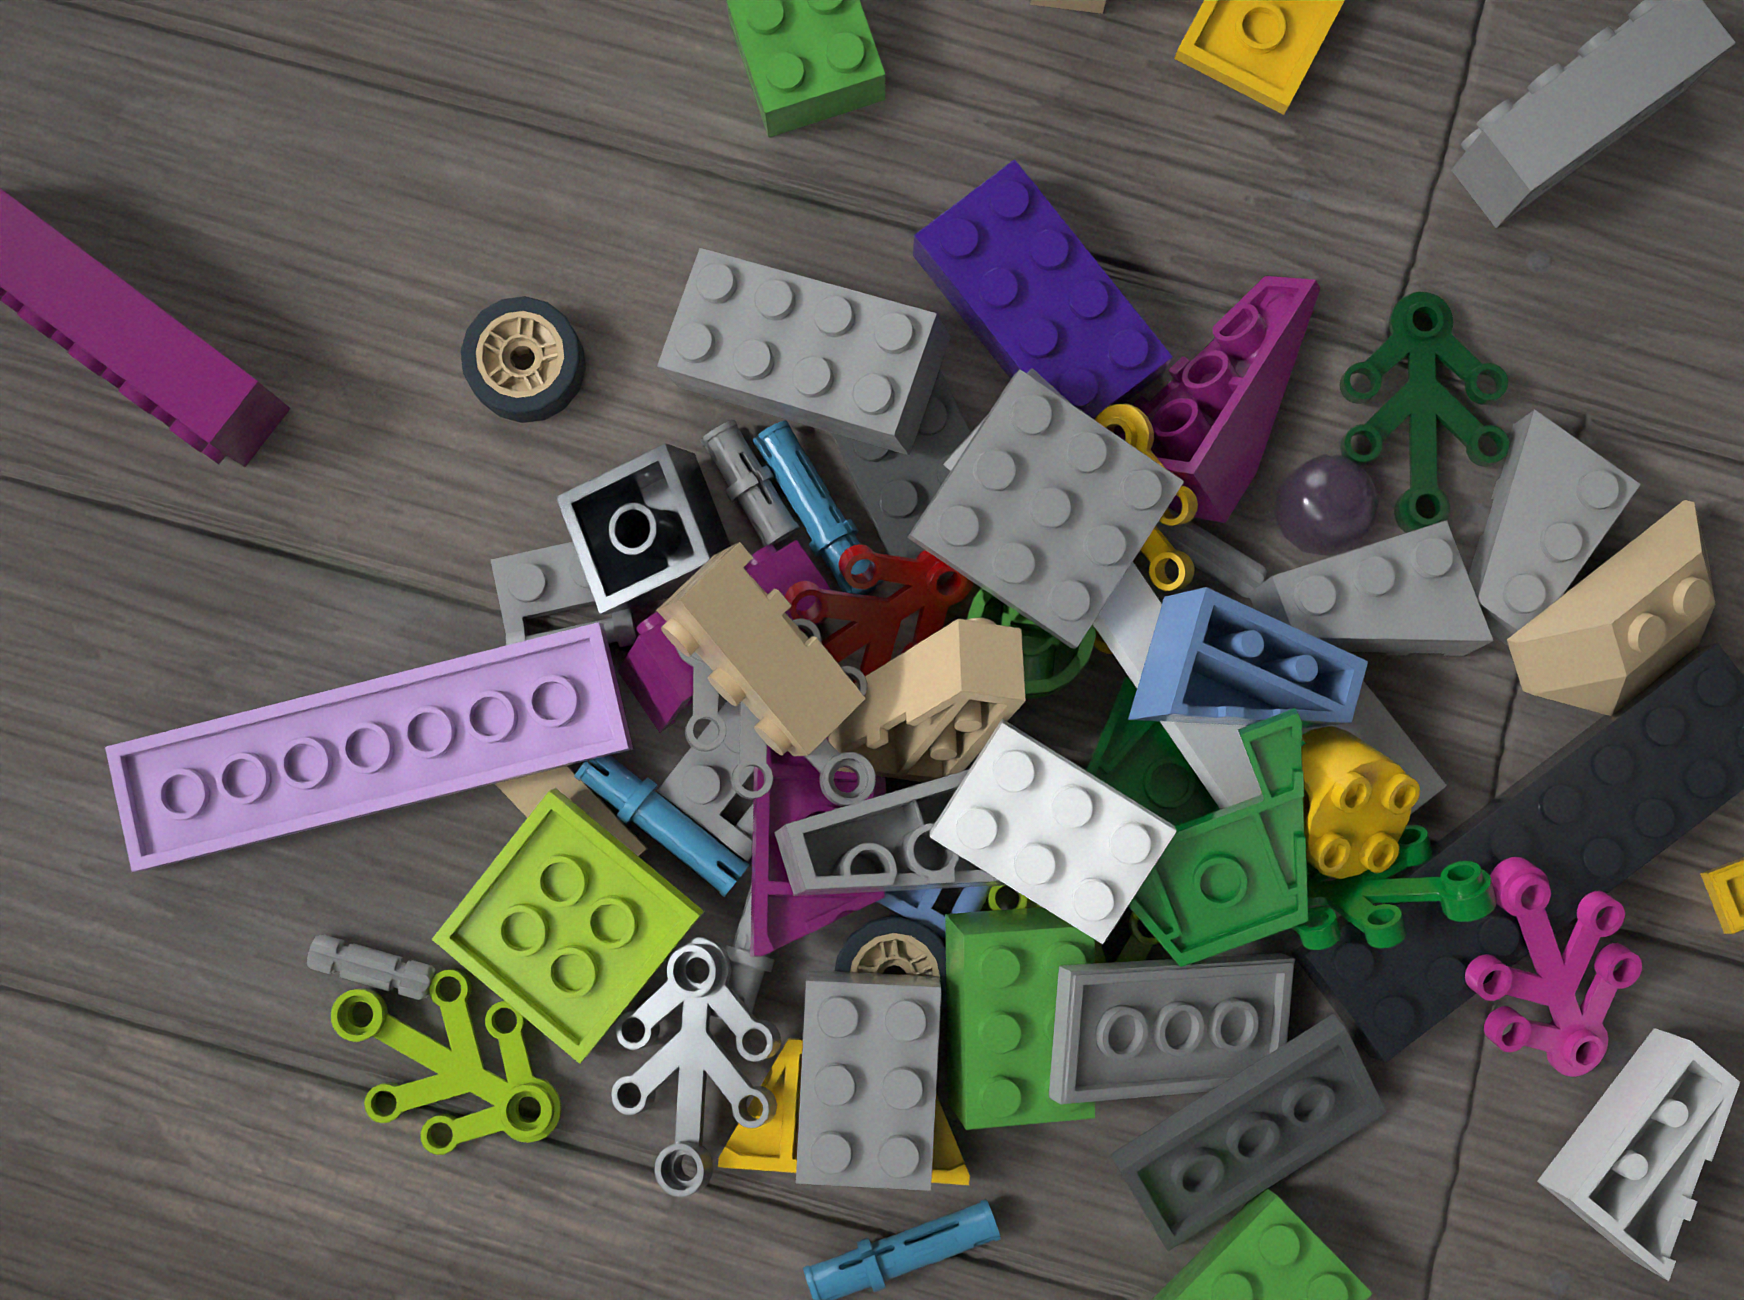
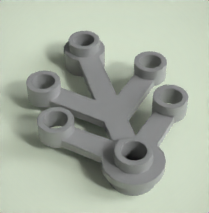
M802 618L792 620L799 628L807 630L811 636L817 637L821 642L820 631L812 621ZM676 648L682 660L693 667V716L689 719L685 728L687 742L698 751H712L721 745L726 736V724L723 718L718 715L719 693L708 680V676L713 670L696 652L688 657ZM842 666V670L846 675L855 679L859 691L865 696L867 681L864 674L855 667ZM741 701L739 764L733 770L731 782L735 792L741 797L757 799L770 790L773 783V774L771 768L766 764L767 744L754 729V726L760 720ZM709 719L716 724L718 736L715 741L706 744L701 743L695 738L693 728L698 720ZM825 739L814 751L805 756L821 773L819 779L821 790L832 803L839 806H848L864 801L872 793L876 779L875 771L869 760L863 755L855 752L839 753ZM754 766L762 771L764 784L760 790L748 791L742 786L740 774L745 767ZM839 768H849L856 774L857 785L853 791L845 793L835 786L834 775Z

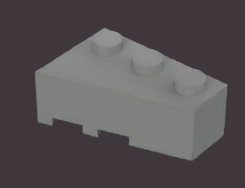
M1535 409L1513 424L1509 437V450L1501 476L1496 481L1491 499L1494 500L1484 534L1479 538L1468 575L1491 635L1506 646H1508V638L1564 594L1641 485Z

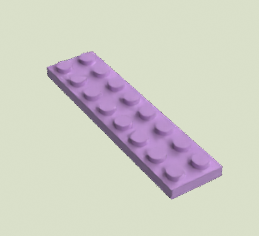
M598 622L106 746L105 749L131 871L142 872L632 750L633 746L604 624Z

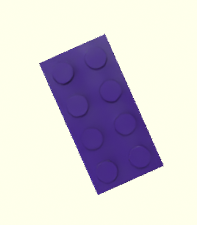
M1015 159L914 235L913 257L1008 377L1012 379L1014 374L1020 369L1027 373L1033 368L1073 406L1094 420L1105 408L1116 404H1125L1165 372L1173 357Z

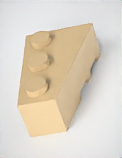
M739 542L709 559L656 610L667 621L661 627V630L669 641L684 655L690 657L696 652L713 670L708 676V680L725 700L733 706H737L742 701L760 720L754 726L755 731L769 747L779 755H784L789 751L793 756H807L866 698L818 638L814 636L808 638L788 617L785 612L791 605L782 593L777 589H773L767 594L743 567L753 557Z

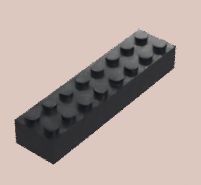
M1718 643L1693 649L1614 715H1604L1432 846V856L1426 862L1416 866H1408L1389 879L1441 877V872L1447 866L1459 861L1475 862L1480 865L1482 870L1491 875L1494 868L1502 861L1511 857H1521L1541 869L1548 877L1551 897L1545 910L1555 934L1577 917L1578 905L1587 894L1594 891L1609 893L1744 789V676ZM1440 901L1372 903L1374 906L1382 904L1395 905L1402 912L1407 935L1402 942L1393 947L1375 948L1367 943L1365 933L1341 915L1337 918L1341 930V938L1336 944L1322 950H1311L1302 944L1292 952V955L1369 1057L1383 1062H1388L1477 994L1468 987L1465 981L1466 969L1476 957L1485 954L1493 955L1506 966L1512 967L1529 954L1517 916L1509 914L1496 904L1494 910L1481 919L1459 922L1447 918L1443 913ZM1494 971L1486 976L1483 984L1492 979Z

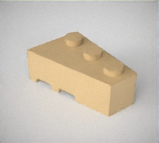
M985 618L955 620L865 677L867 691L864 696L866 699L828 736L829 743L839 753L855 752L863 755L873 766L875 776L928 782L964 771L982 751L1001 719L1007 722L1026 701L1021 629L996 625L993 621ZM846 767L837 770L854 773V771Z

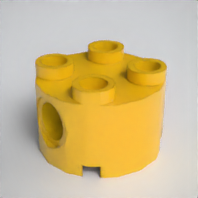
M1327 726L1308 731L1302 735L1301 739L1306 743L1301 746L1302 770L1304 774L1303 817L1304 835L1306 837V862L1323 875L1339 879L1360 875L1368 869L1373 873L1385 871L1395 862L1398 856V841L1409 822L1411 809L1416 804L1420 795L1418 782L1406 774L1399 764L1347 730Z

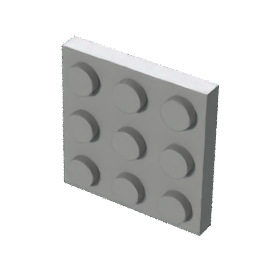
M1020 369L1014 374L907 538L1070 648H1077L1184 481Z

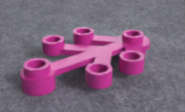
M1508 858L1494 868L1490 877L1497 905L1509 914L1517 916L1537 974L1506 966L1493 955L1485 954L1476 957L1468 965L1465 972V981L1469 988L1487 1001H1495L1504 995H1509L1547 1005L1553 1018L1549 1024L1527 1020L1509 1006H1502L1493 1010L1488 1015L1484 1024L1486 1037L1505 1052H1515L1524 1046L1543 1050L1547 1053L1550 1065L1559 1073L1570 1077L1584 1075L1601 1062L1607 1051L1608 1033L1602 1022L1617 989L1631 986L1639 978L1642 971L1640 957L1620 943H1612L1605 946L1596 956L1594 963L1596 975L1579 1007L1575 993L1600 937L1610 936L1622 926L1625 918L1624 907L1605 892L1594 891L1587 894L1578 905V921L1561 956L1545 910L1551 897L1548 877L1541 869L1524 858ZM1605 908L1602 917L1596 920L1598 913ZM1623 960L1621 966L1614 971L1617 963ZM1494 971L1492 979L1483 984L1486 976ZM1513 1023L1510 1031L1505 1035H1502L1504 1029L1509 1024Z

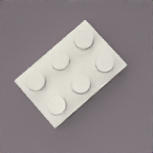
M1001 719L931 829L930 838L1103 944L1173 838L1176 829L1171 823Z

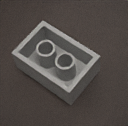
M808 971L805 990L796 1184L931 1191L941 1001L939 977Z

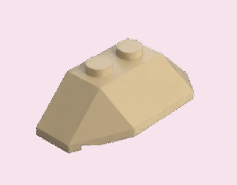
M1683 500L1507 639L1524 692L1612 716L1699 645L1714 609L1715 597L1708 554L1695 503Z

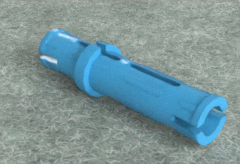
M786 420L781 421L758 434L759 437L753 439V443L767 462L795 513L798 514L804 524L807 533L812 539L809 547L816 557L822 556L836 578L842 592L867 595L874 591L877 586L883 583V580H879L870 588L856 589L850 586L841 574L839 559L847 548L853 545H861L855 536L859 530L853 520H846L840 509L836 506L829 494L830 492L799 444L789 422ZM868 559L857 561L852 567L851 574L856 575L865 572L869 567L870 561Z
M611 755L589 760L591 764L607 776L601 774L587 761L581 765L574 777L578 781L581 780L618 809L617 818L626 825L633 821L648 835L720 891L719 894L723 897L726 896L737 881L717 865L721 866L736 880L749 867V863L742 861L674 805L655 791L658 785L647 777L642 781Z
M984 1199L975 1205L922 1223L873 1243L870 1242L869 1237L857 1241V1249L812 1266L807 1265L803 1267V1271L813 1300H837L871 1286L874 1292L886 1288L885 1281L940 1262L988 1242H996L1001 1240L989 1203L987 1199Z

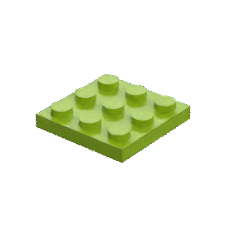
M557 788L548 791L432 940L581 1064L705 911Z

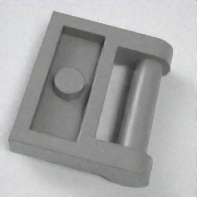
M573 542L491 559L506 633V645L598 622L604 624L608 644L618 642L621 648L633 645L638 638L633 608L614 612L612 617L534 635L528 634L527 619L596 604Z
M727 701L718 712V715L723 718L726 724V736L721 745L708 752H701L691 747L657 791L746 861H749L752 857L753 804L736 826L721 816L737 795L732 786L731 777L733 770L739 764L740 703L737 706H733ZM711 721L697 740L706 744L715 741L718 736L716 724ZM748 766L742 770L740 774L742 786L753 775L754 766Z

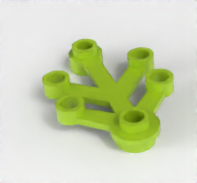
M448 969L437 973L432 978L429 987L431 999L436 1005L440 1006L451 1049L388 1014L385 1000L374 990L367 988L349 990L340 995L334 1002L331 1010V1023L339 1036L352 1042H360L374 1037L438 1073L437 1075L402 1085L385 1082L374 1086L365 1097V1111L373 1121L389 1123L399 1118L406 1110L471 1092L494 1106L460 1118L450 1114H438L427 1120L421 1129L420 1139L423 1147L428 1152L434 1155H445L457 1148L462 1142L504 1131L512 1139L519 1142L530 1143L539 1141L553 1132L558 1125L562 1113V1103L557 1090L552 1084L544 1079L534 1077L522 1033L526 1027L527 1019L505 1001L495 1003L486 1013L485 1026L489 1034L499 1041L507 1077L506 1081L484 1068L467 1004L472 990L471 981L464 972L458 969ZM447 976L456 978L461 985L460 996L454 1001L446 1000L440 993V984ZM359 1002L369 1004L373 1010L372 1021L367 1026L358 1025L353 1019V1009ZM501 1008L511 1009L517 1017L516 1027L511 1032L501 1031L495 1023V1016ZM380 1091H388L395 1096L397 1104L392 1114H383L377 1109L376 1097ZM533 1097L538 1100L541 1105V1114L537 1120L530 1121L521 1116L519 1103L522 1098ZM442 1122L451 1128L453 1137L449 1145L440 1146L433 1141L431 1130L435 1123Z

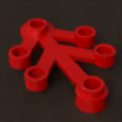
M853 545L847 548L839 559V570L850 586L856 589H867L874 586L879 580L904 584L905 586L889 597L882 598L820 589L813 582L800 581L793 584L787 590L785 598L791 605L787 611L793 620L802 618L810 620L814 624L820 622L824 617L851 621L821 641V643L837 663L866 645L860 666V671L866 677L890 662L900 623L903 619L920 609L913 641L904 647L901 654L941 630L948 607L963 600L970 592L974 582L926 550L922 551L916 559L874 553L868 546ZM862 559L870 560L869 567L865 572L856 575L851 574L852 567L857 561ZM948 571L953 572V575L946 583L936 586L940 575ZM806 596L816 597L815 603L811 608L803 611L797 610V604L802 598Z

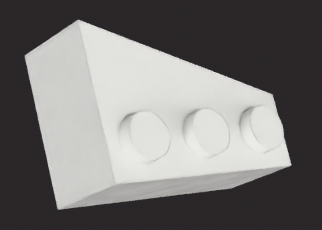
M1654 1028L1537 1182L1631 1260L1669 1281L1676 1261L1670 1258L1683 1219L1691 1221L1697 1201L1691 1199L1705 1159L1712 1162L1740 1082L1692 1041Z

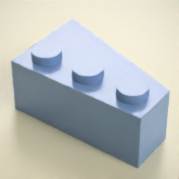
M1207 587L1165 596L1128 720L1251 725L1296 708L1302 722V728L1352 723L1368 661Z

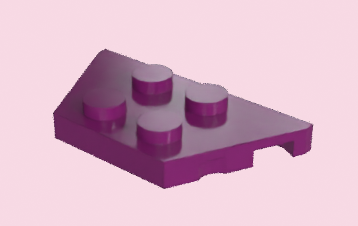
M768 745L766 764L772 770L773 783L765 795L753 799L750 957H762L885 898V891L793 895L774 832L788 823L845 806L836 805L825 797L819 782L821 773L805 756H793L789 751L784 755H779ZM754 767V791H758L764 784V775L759 768ZM836 771L834 784L837 789L845 793L853 791L857 785L856 774ZM875 776L874 789L865 800L886 794V777Z

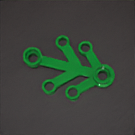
M1419 825L1406 826L1398 841L1399 853L1395 862L1381 873H1373L1368 869L1360 875L1321 882L1330 876L1323 875L1309 863L1306 864L1308 906L1329 905L1364 932L1367 943L1375 948H1389L1399 944L1405 939L1407 930L1402 912L1397 906L1390 904L1374 906L1372 903L1440 901L1443 913L1447 918L1459 922L1481 919L1491 913L1497 904L1490 875L1482 870L1479 864L1472 861H1459L1450 864L1441 872V877L1386 879L1408 866L1420 865L1432 856L1433 850L1428 832ZM1308 908V922L1292 927L1300 935L1304 947L1311 950H1322L1333 946L1339 941L1341 930L1336 914L1331 908Z

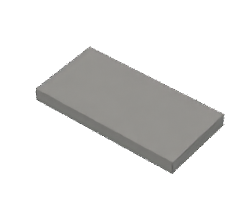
M1282 953L1208 957L1180 967L1174 959L1060 965L1049 1098L1059 1104L1208 1092L1215 1089L1287 1043L1295 959Z

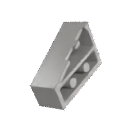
M1447 520L1271 576L1248 593L1255 610L1349 653L1383 652L1387 653V655L1405 656L1410 653L1444 654V656H1465L1494 641Z

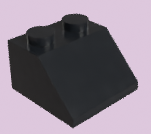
M666 443L556 497L599 613L603 615L670 598L709 559L731 547L695 453Z

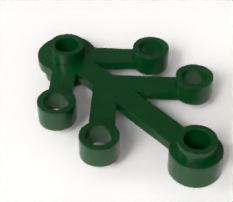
M1429 292L1408 294L1394 306L1389 317L1391 336L1365 362L1351 365L1342 375L1339 384L1340 391L1346 400L1355 404L1366 403L1380 390L1382 384L1381 377L1408 354V382L1365 424L1356 425L1343 436L1340 443L1341 454L1347 462L1357 466L1366 465L1380 454L1383 441L1409 416L1410 489L1399 496L1394 507L1395 520L1405 533L1446 521L1450 515L1448 497L1437 487L1436 418L1466 447L1469 459L1478 466L1488 467L1496 464L1507 455L1509 450L1508 436L1501 428L1493 425L1483 426L1436 380L1435 356L1465 382L1467 396L1477 404L1488 405L1495 402L1508 388L1507 374L1500 366L1493 363L1482 364L1452 335L1454 322L1449 306L1439 296ZM1417 312L1427 314L1432 320V330L1426 332L1418 330L1413 324V314ZM1356 373L1366 375L1371 383L1370 391L1367 393L1355 391L1350 383L1351 375ZM1485 374L1493 378L1496 384L1494 394L1483 393L1478 388V375ZM1363 435L1369 439L1372 446L1369 455H1359L1352 449L1351 439L1353 436ZM1480 436H1488L1495 441L1497 445L1495 456H1486L1480 452L1478 448ZM1425 497L1433 502L1435 506L1433 518L1426 519L1417 513L1415 504L1418 498Z

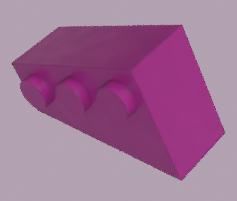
M797 540L779 551L776 550L773 544H769L752 554L753 559L743 567L767 594L773 589H777L785 597L787 590L793 584L800 581H810L815 583L820 589L831 590ZM806 596L802 598L797 604V610L803 611L811 608L815 603L816 597ZM786 611L785 613L788 615V617L791 620H793L789 612ZM656 612L637 626L636 629L640 635L621 664L618 672L658 732L661 733L676 723L675 717L680 711L693 704V667L682 660L675 646L662 632L661 627L667 621ZM824 617L820 622L816 623L815 625H816V626L820 625V624L823 623L827 618ZM800 628L804 634L808 633L807 630Z

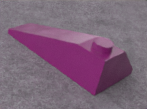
M1264 276L1213 326L1215 338L1194 359L1190 361L1182 356L1168 370L1173 379L1151 401L1141 396L1132 405L1140 409L1148 417L1153 427L1154 441L1150 449L1168 471L1184 481L1182 486L1189 488L1195 494L1198 503L1195 518L1226 523L1256 475L1321 289L1316 280ZM1119 425L1116 426L1113 433L1125 441L1124 429ZM1175 495L1168 507L1180 514L1182 511L1181 499Z

